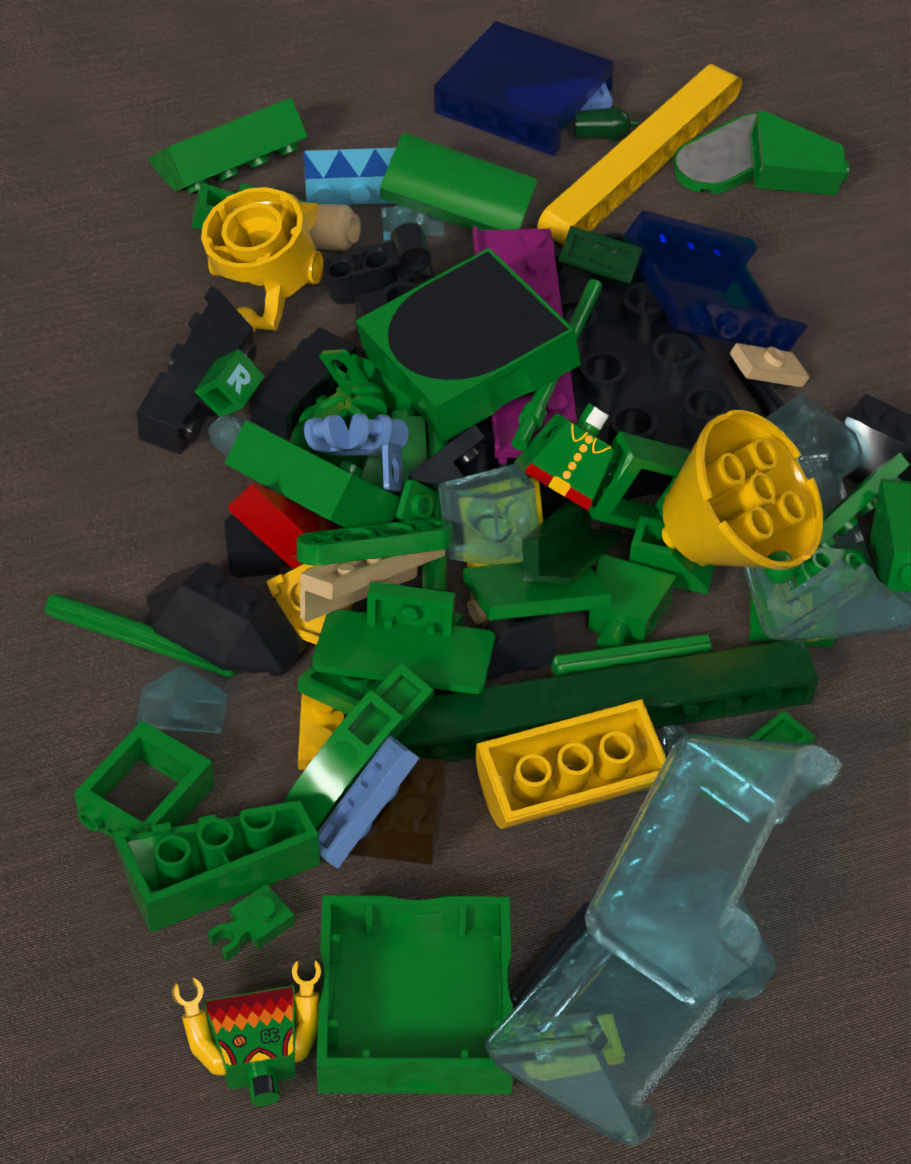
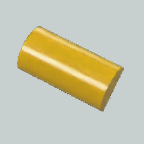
M642 699L481 742L476 745V765L481 789L489 812L500 829L671 782L674 776Z

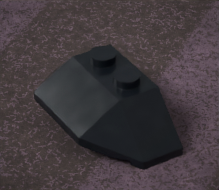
M208 562L171 574L146 596V604L155 633L222 670L247 673L269 672L270 675L282 677L306 653V645L275 598Z

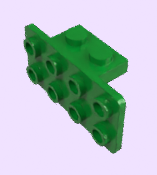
M371 581L367 592V613L337 609L326 614L312 658V668L322 673L384 681L401 662L431 688L480 694L484 691L495 642V634L490 630L454 625L456 593Z

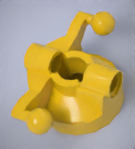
M268 187L245 189L226 197L211 210L203 223L201 241L208 256V268L211 275L223 276L231 280L249 282L250 284L265 287L266 297L263 317L258 316L252 308L241 307L236 309L253 327V333L257 329L276 331L282 317L285 298L293 295L305 284H318L323 274V256L320 251H317L309 233L315 225L319 204L299 202L293 194Z

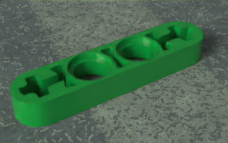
M424 518L304 533L297 537V561L302 564L316 566L443 550L452 545L453 524L441 518Z

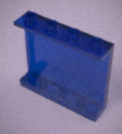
M495 21L434 85V110L436 114L555 156L560 150L561 131L604 82L609 92L612 90L614 61Z
M645 210L639 213L622 237L625 243L643 248L638 267L674 329L764 348L775 347L781 351L788 352L808 327L804 322L779 317L773 311L745 266L758 249L751 238Z

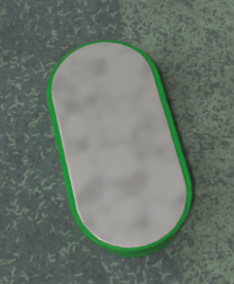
M757 113L741 115L683 144L676 151L674 157V175L678 182L695 192L701 193V189L710 190V194H719L753 178L749 132Z

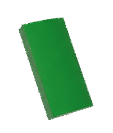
M403 132L380 186L379 198L473 231V226H477V230L521 229L538 179Z

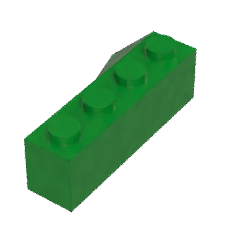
M291 97L171 145L148 157L150 165L175 192L187 188L190 194L198 191L202 183L208 185L206 181L208 178L217 175L219 181L239 174L237 166L248 163L251 169L268 162L267 154L276 150L280 156L299 149L297 142L308 136Z
M300 800L241 810L240 816L219 819L215 814L198 817L199 823L171 827L170 822L151 825L152 831L129 834L128 829L112 832V837L133 898L150 933L252 893L265 884L269 886L320 865L319 834Z

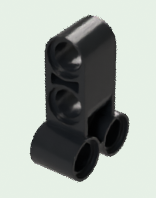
M404 223L394 229L391 236L392 241L336 255L328 259L323 266V273L332 301L341 305L355 303L356 295L382 290L395 282L406 281L413 283L434 278L435 273L431 264V253L422 227L417 223Z

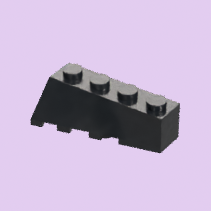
M213 286L209 287L204 296L205 301H208L202 314L195 312L188 323L191 331L184 345L177 343L171 352L168 374L159 373L136 412L139 440L179 455L182 454L190 442L196 441L201 427L208 417L216 414L194 392L214 362L236 349H239L252 362H254L257 353V347L254 345L253 327L219 289Z
M865 393L847 415L822 465L821 471L835 475L836 470L854 475L853 481L861 483L874 470L898 453H901L910 465L898 477L901 481H911V415Z

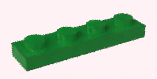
M898 453L874 470L823 516V532L818 548H831L836 543L832 537L835 533L839 537L859 522L855 517L857 513L863 516L876 506L881 479L901 481L898 476L910 465L901 453Z

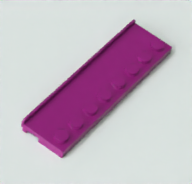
M473 226L474 255L490 248L563 318L551 229L477 230V226ZM570 371L560 376L545 408L547 412L546 418L541 428L534 431L530 442L557 413H560L574 423L577 422ZM535 391L508 402L491 415L495 458H498L499 464L507 463V458H517L522 453V451L512 446L511 441L520 425L518 417L524 405L531 402Z

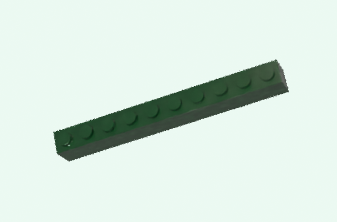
M803 638L788 641L776 640L769 644L749 647L737 646L730 650L711 653L699 652L686 657L667 660L655 659L648 663L629 666L616 665L603 670L584 673L572 672L565 676L546 679L533 678L521 683L502 686L489 685L485 686L484 691L480 694L445 692L438 696H433L395 739L418 757L444 760L446 763L476 758V745L478 743L640 699L643 700L654 729L812 704L819 677Z

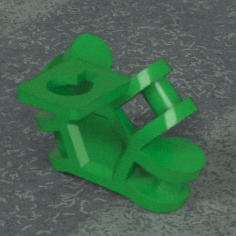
M345 349L325 350L319 355L339 386L336 387L335 394L330 397L322 395L316 399V405L306 408L299 419V423H297L292 432L293 443L309 451L313 449L308 445L304 434V425L308 419L319 417L324 420L327 416L339 415L345 420L348 416L352 418L354 414H366L368 419H375L377 415H386L387 413L384 390L379 385L368 382ZM335 360L342 362L349 369L350 377L337 367Z

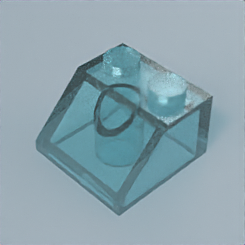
M517 464L438 484L442 518L453 524L452 545L446 549L450 560L482 565L523 562L522 539L538 526L535 485Z

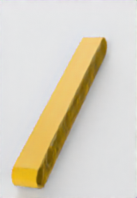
M713 64L706 66L543 211L538 221L537 229H551L553 241L563 246L570 226L591 232L672 159L676 151L683 144L694 139L735 101L741 90L742 79Z

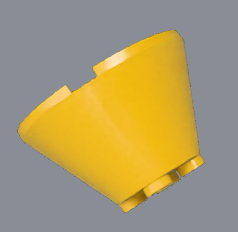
M731 410L726 414L713 418L703 428L671 489L665 495L663 503L665 527L662 529L664 542L672 549L677 548L682 555L701 566L718 565L785 570L796 567L809 559L815 553L821 541L823 509L814 477L807 480L803 469L796 459L802 454L783 431L758 414L746 410ZM777 550L786 551L792 555L791 559L785 561H774L766 557L771 552Z

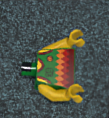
M316 960V975L309 981H304L298 976V961L293 965V979L300 985V992L296 994L294 985L203 1000L204 1009H200L198 1003L203 996V986L200 981L192 978L196 994L190 1001H184L180 997L177 983L173 986V999L179 1005L184 1006L185 1009L182 1020L192 1054L212 1074L223 1075L228 1088L249 1087L252 1105L260 1107L269 1106L280 1099L278 1081L289 1080L296 1076V1063L307 1058L317 1037L319 993L314 992V984L321 976V967Z

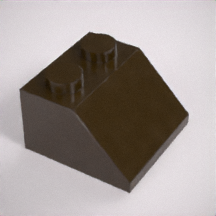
M419 757V760L399 785L396 796L385 804L372 822L368 834L357 842L349 854L432 865L444 796L446 761Z

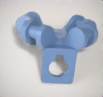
M354 414L351 419L350 429L348 430L344 419L339 415H330L324 420L317 417L306 421L304 425L305 439L313 450L336 457L382 455L384 490L402 493V447L405 446L409 436L408 426L405 422L399 419L391 420L388 415H377L375 419H368L366 414ZM392 464H393V470H394V477H392V470H391Z

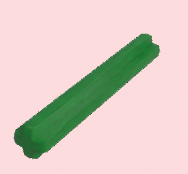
M697 634L558 654L553 657L551 667L554 676L559 677L572 672H591L616 665L629 666L648 663L655 659L667 660L686 657L699 652L711 653L713 647L707 634Z

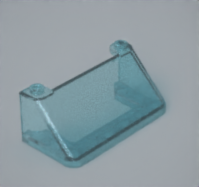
M800 393L765 419L783 431L802 454L796 459L803 469L807 480L813 477L815 479L824 516L847 496L842 478L858 466L862 457V448L856 432L803 393ZM858 523L840 537L835 533L832 537L836 543L831 547L836 549L863 550L868 566L862 564L857 567L858 570H854L849 563L840 558L797 587L794 577L787 583L776 584L766 578L763 568L742 567L762 630L766 636L775 641L803 638L804 642L903 631L911 627V593L893 591L879 581Z
M695 733L684 735L671 748L586 910L585 923L589 933L599 943L691 1009L696 1008L750 968L760 948L761 936L757 925L748 915L737 908V904L775 823L780 825L785 821L792 808L815 789L821 790L832 784L843 762L817 745Z
M730 873L633 889L610 903L488 1037L485 1042V1049L497 1067L613 1142L626 1143L628 1146L637 1145L651 1136L652 1128L657 1122V1115L650 1105L643 1104L725 1000L735 997L747 1000L758 996L765 990V984L778 967Z

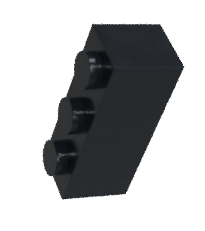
M321 327L308 338L302 339L297 348L285 360H280L276 364L274 370L261 381L248 400L250 421L287 440L291 438L292 432L297 423H299L303 411L310 406L316 405L318 397L322 395L330 397L335 394L336 387L339 386L319 355L325 350L340 349L347 350L350 355H356V346ZM335 360L337 367L346 373L348 368L342 362Z

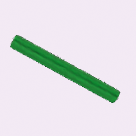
M51 594L47 599L44 609L47 616L226 677L235 676L237 671L222 670L155 633L151 625L59 594Z

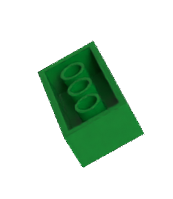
M245 420L224 464L345 528L391 523L400 502V497L361 478L364 472L363 469L343 459L338 466Z

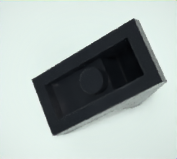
M473 425L409 473L408 479L416 480L435 492L459 496L469 495L472 487L455 465L459 464L461 468H464L481 454L478 448L485 437Z

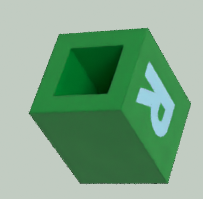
M236 349L214 362L194 392L220 418H223L243 408L265 376L253 364L250 358L245 356L239 349Z

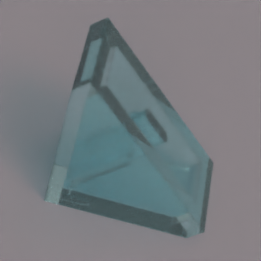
M181 665L142 687L135 725L137 726L143 720L157 729L222 734L228 694Z

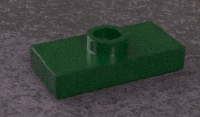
M570 226L558 262L560 265L631 287L643 248Z

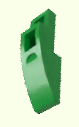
M400 662L374 692L369 690L340 723L298 778L284 799V802L300 800L315 829L319 830L390 735L396 738L434 696V689Z

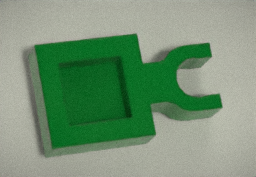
M265 884L229 909L230 919L233 922L221 923L208 931V939L212 946L222 939H230L232 941L222 948L223 958L228 962L240 953L242 945L249 940L257 949H260L295 925L294 914L273 890Z

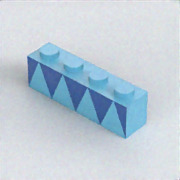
M396 148L304 151L306 202L346 205L391 203L380 199L379 193L383 178Z

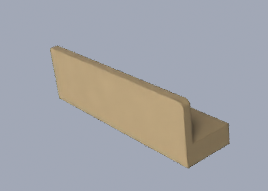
M445 549L320 565L301 573L300 619L308 622L367 598L371 581L400 585L417 577L418 566L445 556Z

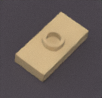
M736 343L730 352L731 357L746 379L803 387L810 378L792 352L781 351L775 347L764 348Z

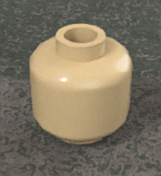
M319 204L315 225L309 233L317 250L342 252L349 250L358 241L361 223L358 215L346 204Z

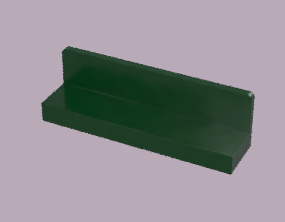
M569 499L522 539L523 580L573 584L621 538V531L592 529L591 516L588 510Z

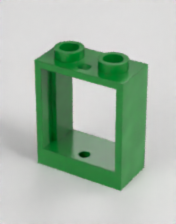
M620 431L610 445L614 448V452L588 512L594 520L636 530L639 516L663 520L665 495L671 489L691 450ZM641 469L674 477L655 506L622 499Z
M141 720L74 792L77 817L89 830L93 832L100 830L112 839V832L128 829L129 834L152 831L151 825L169 822L171 827L180 826L215 787L213 762ZM139 760L179 783L144 822L104 799Z

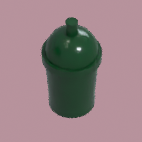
M616 106L604 109L574 111L575 139H611V141H617V139H621L628 134L630 127L639 126V120H630L628 113Z

